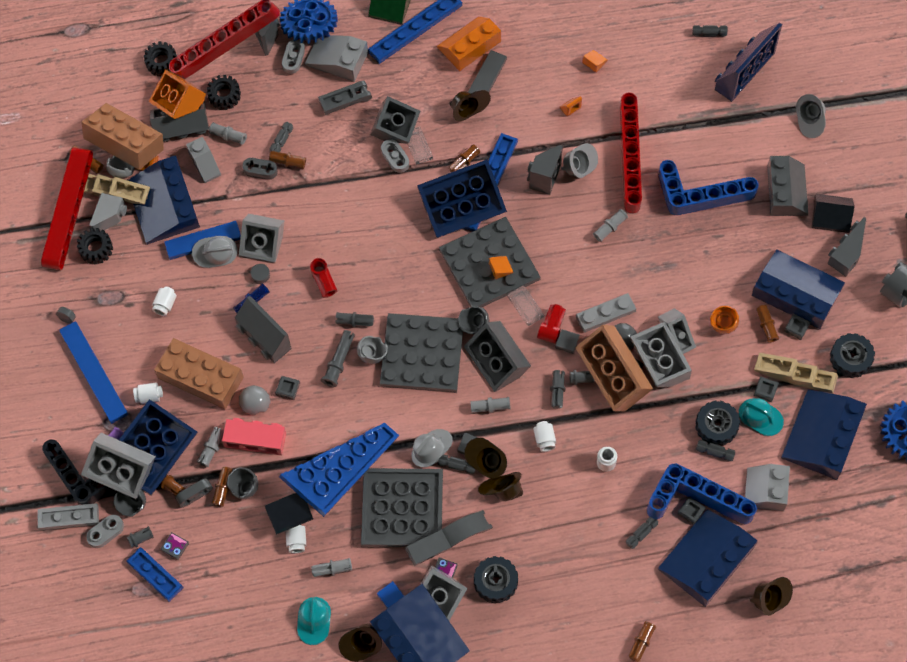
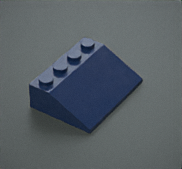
M779 22L761 31L756 37L753 36L749 40L747 47L739 51L734 62L730 61L728 63L726 71L723 74H718L715 79V91L732 102L775 54L783 24Z
M176 155L157 161L127 180L150 187L145 205L134 204L146 244L200 228Z
M487 159L417 185L437 238L507 212Z
M776 249L758 278L751 296L791 316L795 314L811 322L810 325L821 329L845 282Z
M808 389L781 458L838 480L867 404L848 396Z
M150 399L120 437L119 441L156 456L150 473L141 489L152 496L198 432Z
M707 509L662 562L658 570L706 607L755 548L758 540L741 527Z
M423 583L370 621L398 662H456L470 652Z

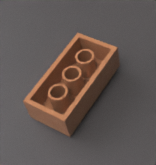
M105 103L82 121L83 139L139 170L164 150L162 133L108 103Z
M601 325L575 347L613 411L628 410L653 390V387L614 325Z
M175 338L170 342L154 370L158 379L223 409L227 408L244 378L241 368Z

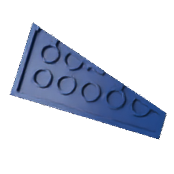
M383 423L356 438L348 440V442L340 446L338 445L314 457L304 464L296 466L288 472L280 474L279 478L324 517L393 444L399 435L386 423Z

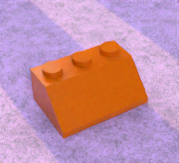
M478 16L437 45V48L461 71L501 42V30L490 18Z
M165 70L149 102L170 117L176 119L197 111L203 104L206 93L183 78Z

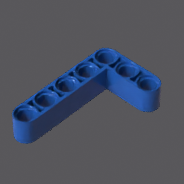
M671 160L663 161L660 164L658 173L666 205L672 215H682L749 201L755 198L759 186L755 178L746 177L683 190L676 164ZM674 202H678V203H680L681 205H675V204H673V203H674Z
M674 463L667 467L652 494L647 507V514L653 519L662 518L676 491L741 524L751 523L757 507L753 501ZM670 474H675L677 478L672 477ZM688 483H693L695 487L690 486ZM665 489L669 491V493H664L662 490ZM706 492H711L714 496H710ZM724 501H729L732 505H728ZM653 505H657L661 509H656L653 507ZM742 510H747L750 514H745Z

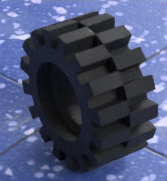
M158 41L159 45H156L154 42L152 43L153 47L150 45L147 47L148 50L144 52V61L149 72L153 75L157 73V76L161 77L165 70L171 72L169 70V63L177 57V54L171 44L168 46V43L164 42V45H162V42ZM160 55H166L168 57V59L162 63H156L154 61V59Z
M218 75L217 80L212 78V83H208L207 95L213 107L216 108L218 106L219 110H222V107H224V110H228V106L232 109L234 108L233 104L237 105L238 100L240 101L241 92L239 84L232 76L227 78L226 75H223V78H220V75ZM227 88L231 90L227 96L221 97L217 95L220 89Z
M89 228L90 232L85 230V235L80 234V239H77V249L83 260H87L89 264L92 261L94 264H97V261L103 263L102 259L105 258L107 261L109 259L108 255H112V241L108 233L103 229L100 231L99 228H96V231H94L93 228ZM94 241L102 243V247L97 251H90L88 249L89 244Z

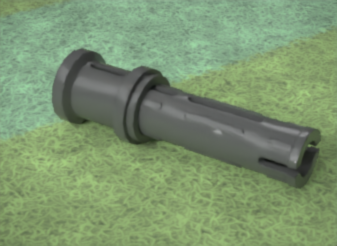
M343 331L334 357L327 364L326 374L321 378V382L327 386L337 387L338 385L337 380L340 373L344 370V360L355 337L354 333L350 335L351 331Z

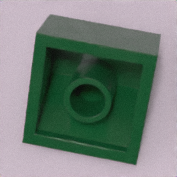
M371 0L368 17L403 25L411 0Z

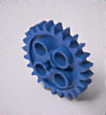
M294 0V4L289 2V7H283L284 11L281 12L280 17L281 29L284 34H287L288 38L293 37V41L300 39V43H303L304 40H307L309 44L313 40L317 43L318 38L323 41V36L329 37V32L334 33V28L337 27V11L334 9V5H330V1Z
M902 400L900 406L895 403L893 409L889 408L887 414L882 418L884 421L880 424L883 427L880 434L885 435L882 441H888L886 449L892 447L891 454L893 455L898 452V459L904 455L907 462V436L902 440L899 439L907 434V405ZM895 425H900L903 430L896 429Z

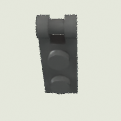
M360 81L319 96L318 99L325 115L362 101L371 100L372 95L367 90L366 82Z

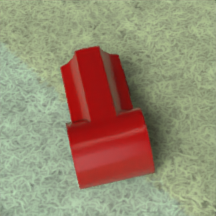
M322 258L314 259L310 264L311 274L322 297L328 298L333 296L338 290L327 268L326 261ZM317 267L324 268L321 272L315 271Z
M557 304L550 305L545 321L541 323L538 339L556 344L566 309Z

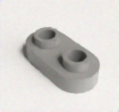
M291 40L286 46L282 59V67L286 73L293 74L300 69L305 53L304 44L300 43V40Z
M393 139L384 141L381 145V151L386 161L395 172H405L409 168L408 156L397 141Z
M117 515L106 517L88 531L86 536L88 543L93 548L103 547L122 533L124 523ZM111 522H116L114 527H110ZM95 534H100L99 538L93 539V536Z

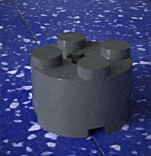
M899 262L892 274L888 273L882 280L884 286L881 288L880 293L901 308V306L905 307L907 305V264Z

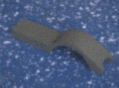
M484 510L467 515L442 530L407 546L405 550L413 565L416 566L475 534L484 533L492 529V525L488 524L484 517Z

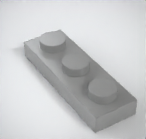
M629 293L577 313L576 318L585 333L636 312V307Z
M97 503L38 509L39 530L91 526L99 523V506Z

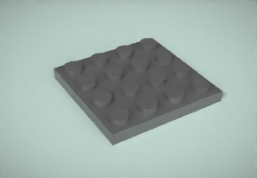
M507 217L439 247L440 253L470 307L472 305L484 307L541 280L538 271ZM507 256L513 273L495 279L489 265V258Z
M388 313L384 343L385 345L387 344L388 349L382 361L380 387L457 393L463 331L459 327L458 318Z
M369 468L363 478L361 547H407L442 530L443 469Z

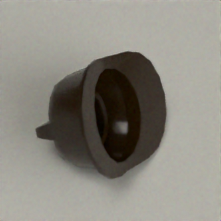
M478 90L473 93L467 91L459 92L449 103L453 109L454 119L458 122L464 121L483 111L489 105L491 95L486 90Z
M477 437L467 443L464 449L465 458L473 468L484 476L493 479L500 477L505 472L507 458L500 448L485 438Z
M513 472L495 479L490 478L480 484L478 492L481 495L494 494L501 501L518 498L523 495L519 481L522 474L520 472Z
M779 577L771 582L759 584L755 588L750 602L762 610L764 615L770 616L790 602L793 594L791 581L788 578Z
M362 624L345 633L340 638L338 645L340 653L346 659L358 662L377 654L382 648V639L372 624Z

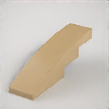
M89 174L84 193L99 197L101 193L121 197L124 202L145 205L150 187L117 177L113 179L99 174L97 176Z
M759 353L754 369L758 373L784 382L832 394L838 378L837 373L818 370L817 366L798 363L797 359Z

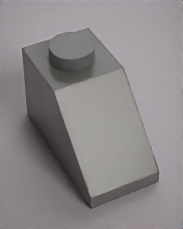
M203 137L186 144L188 153L204 183L221 176L215 159Z
M101 193L89 225L90 228H93L94 231H96V228H99L101 231L118 224L127 211L123 198Z
M674 308L658 316L660 323L666 322L683 354L696 348L683 313Z

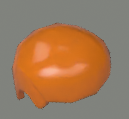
M719 306L713 310L710 323L713 329L720 334H730L738 327L739 315L736 309L730 306Z

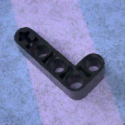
M50 439L43 444V453L78 505L94 504L110 493V487L104 485L101 488H96L97 484H99L98 482L91 479L84 481L56 440ZM54 449L58 456L54 457L51 450ZM67 463L65 468L59 469L61 464ZM78 478L77 482L69 484L71 479ZM88 493L85 499H79L82 494Z

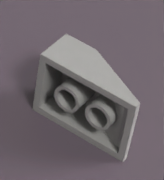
M324 35L323 41L318 38L305 65L355 82L368 55L367 41L352 36L330 35L329 37Z

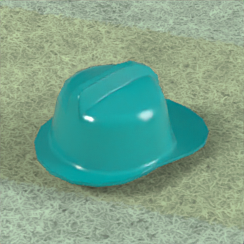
M752 398L740 405L739 417L741 421L760 434L773 436L782 430L784 419L781 412L765 400Z
M311 597L300 605L297 632L300 639L306 644H320L328 636L331 609L328 602L323 598Z

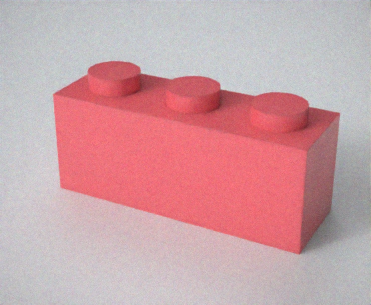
M240 418L226 419L222 442L225 448L282 455L286 431L285 427L277 423L267 425L255 420L245 422Z

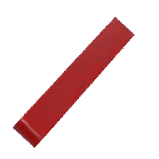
M270 0L259 1L172 59L169 63V70L183 79L190 77L276 20L280 14L279 8Z
M628 92L621 97L620 125L624 208L628 213L633 214L637 213L641 208L642 184L638 101L635 94Z
M73 147L70 152L41 258L42 267L62 270L64 267L93 160L92 150Z

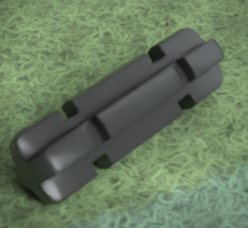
M694 25L692 28L694 36H700V34L702 36H717V34L719 36H727L728 33L726 25H720V27L717 25H703V27Z
M284 122L283 129H280L274 139L275 143H272L269 148L270 152L281 151V147L284 146L289 137L288 134L293 130L291 123Z
M699 440L696 450L704 453L705 451L707 454L715 457H725V460L733 461L735 456V450L729 448L726 450L723 446L713 443L707 444V441Z
M442 455L438 460V465L446 467L447 465L448 468L459 471L466 470L467 473L474 474L476 471L475 468L463 459L452 456L448 458V455Z
M649 517L646 523L644 522L633 533V536L631 535L626 540V544L631 549H634L658 525L659 521Z

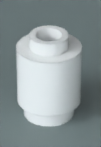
M170 287L159 288L152 304V311L161 316H166L167 313H170L177 297L174 293L175 291Z
M157 382L138 385V387L133 388L136 403L146 404L149 399L153 402H159L160 397H163L162 386H158Z
M547 421L537 423L533 428L537 447L540 448L541 452L554 450L556 448V438L553 425Z
M603 447L597 455V466L605 472L613 470L617 462V453L611 447Z
M299 525L286 530V547L289 549V553L304 552L307 546L305 526Z

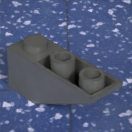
M865 217L860 222L856 221L850 229L852 230L850 234H845L839 242L841 244L838 248L833 247L828 254L830 258L827 264L845 277L857 265L860 258L866 224Z

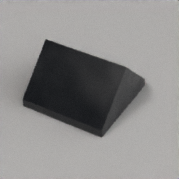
M815 194L812 228L850 233L855 208L853 198Z
M297 493L265 505L276 535L313 520L307 502Z

